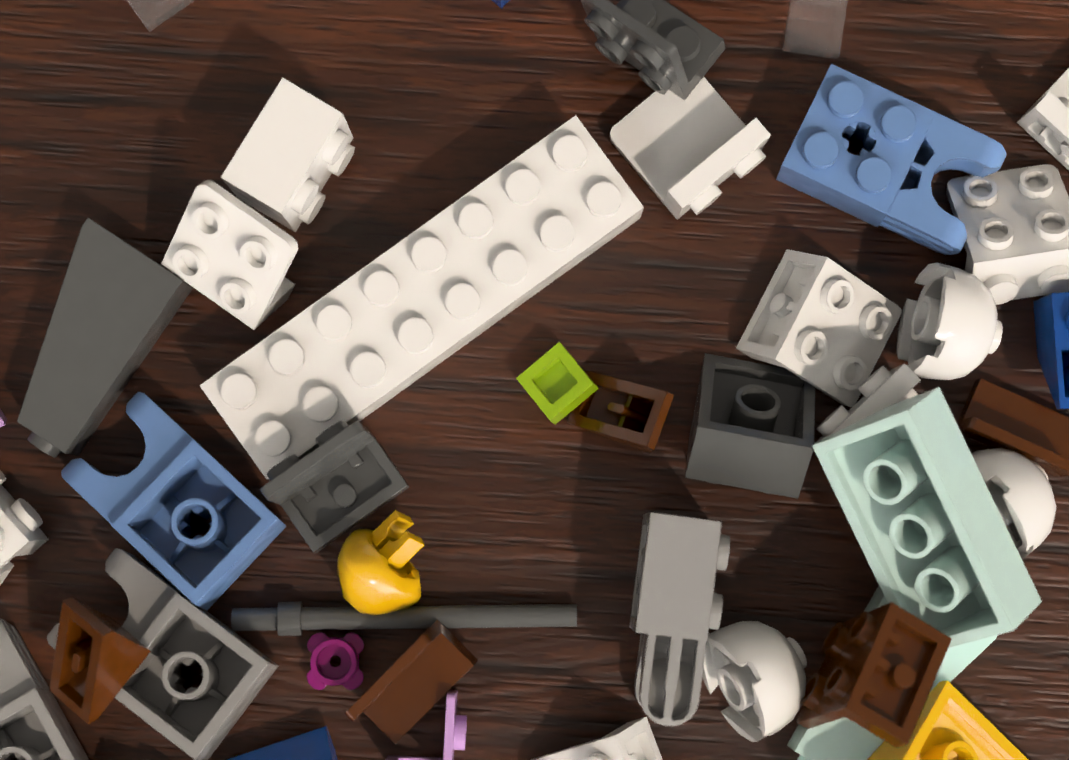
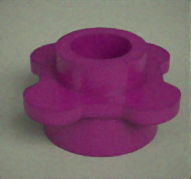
M319 632L310 637L307 648L312 653L310 660L311 670L307 673V681L311 687L322 690L327 685H343L347 690H354L362 684L364 674L359 669V654L364 649V641L358 634L351 632L344 637H328L325 633ZM332 656L340 657L341 664L334 667L331 665L330 659Z

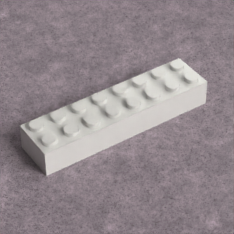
M575 115L199 386L265 478L270 480L266 474L279 462L294 454L300 460L319 447L315 439L335 423L345 420L349 426L367 417L638 221L644 206Z

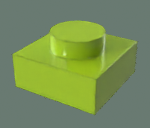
M560 342L516 378L547 418L555 425L599 389Z

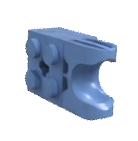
M831 64L782 163L776 180L873 226L878 227L880 225L944 255H953L961 252L967 240L965 224L961 220L947 213L937 204L932 195L931 182L933 175L940 171L958 170L973 176L985 177L997 172L1001 168L1007 154L1003 145L996 140ZM845 138L860 140L865 149L862 148L859 155L851 154L847 151L849 141Z
M137 392L127 402L126 413L140 428L145 440L144 457L138 467L129 474L118 477L102 474L97 468L82 458L72 459L61 470V475L77 493L194 605L208 610L287 526L145 393ZM198 515L206 520L212 517V521L209 523L211 525L209 532L205 536L197 535L192 539L190 535L196 531L190 526L193 519Z

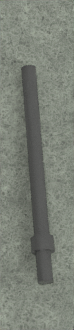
M302 601L278 602V607L232 608L231 627L232 631H277L278 636H302L303 630L428 629L437 619L446 628L577 627V604L410 606L391 613L370 615L360 613L354 607H303Z

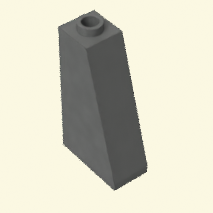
M87 218L81 227L17 420L18 423L32 431L27 441L54 458H57L61 451L65 454L79 456L193 289L182 279L90 218Z

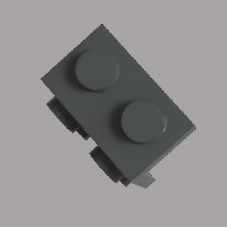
M341 420L326 429L315 439L319 445L317 449L301 460L294 454L279 462L266 474L270 482L260 489L268 501L281 505L313 553L321 551L409 488V485L372 432L360 421H356L348 426L345 420Z

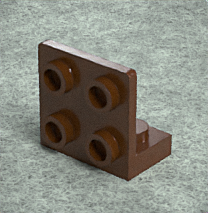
M893 602L869 612H862L859 616L843 623L838 622L832 627L823 642L822 652L826 656L819 672L813 674L806 682L805 696L800 701L803 708L797 723L809 729L846 717L896 748L908 745L952 638Z

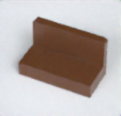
M982 378L975 380L957 422L962 435L992 449L1002 447L1024 455L1029 460L1038 463L1046 473L1055 477L1069 476V417Z
M437 619L344 714L353 722L364 712L396 744L476 664L478 659Z

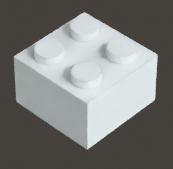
M282 77L223 172L221 179L238 199L296 232L302 221L310 224L317 216L326 197L321 193V190L331 174L340 176L349 164L355 151V147L350 145L353 135L342 112Z

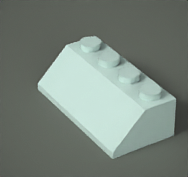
M940 387L890 405L812 445L887 603L893 602L952 638L948 648L1014 631L1042 602Z

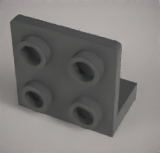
M580 0L587 15L584 21L596 36V48L615 64L621 65L625 60L639 69L638 75L660 94L665 95L670 90L683 100H686L726 49L723 38L665 0H620L617 5L608 0Z

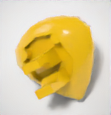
M397 510L386 518L374 531L370 529L355 530L347 537L341 547L337 562V572L344 599L360 613L370 615L391 613L406 609L417 603L421 598L419 571L409 560L425 544L422 538L406 531L414 523L411 517Z

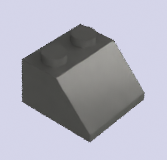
M705 353L688 441L685 478L798 499L814 450L812 445L814 444L816 388L786 368Z

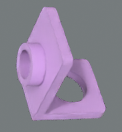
M450 689L447 692L443 758L388 755L385 760H454V750L465 751L467 715H456L458 690Z

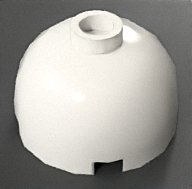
M938 262L931 263L920 272L914 282L925 285L918 301L907 298L898 328L897 358L908 361L907 366L921 378L952 380L965 377L984 361L987 354H993L997 350L1002 338L1003 326L1001 321L997 320V307L991 291L975 275L953 266Z
M1002 447L975 451L971 454L1023 560L1050 534L1054 523L1057 507L1048 476L1038 463L1029 460L1017 452Z
M741 621L709 634L706 642L702 677L710 695L718 685L720 686L729 704L727 708L720 711L727 722L741 736L751 742H758L766 736H771L780 731L795 718L802 706L800 701L805 696L806 675L804 668L807 666V660L802 648L793 638H786L778 630L759 621Z

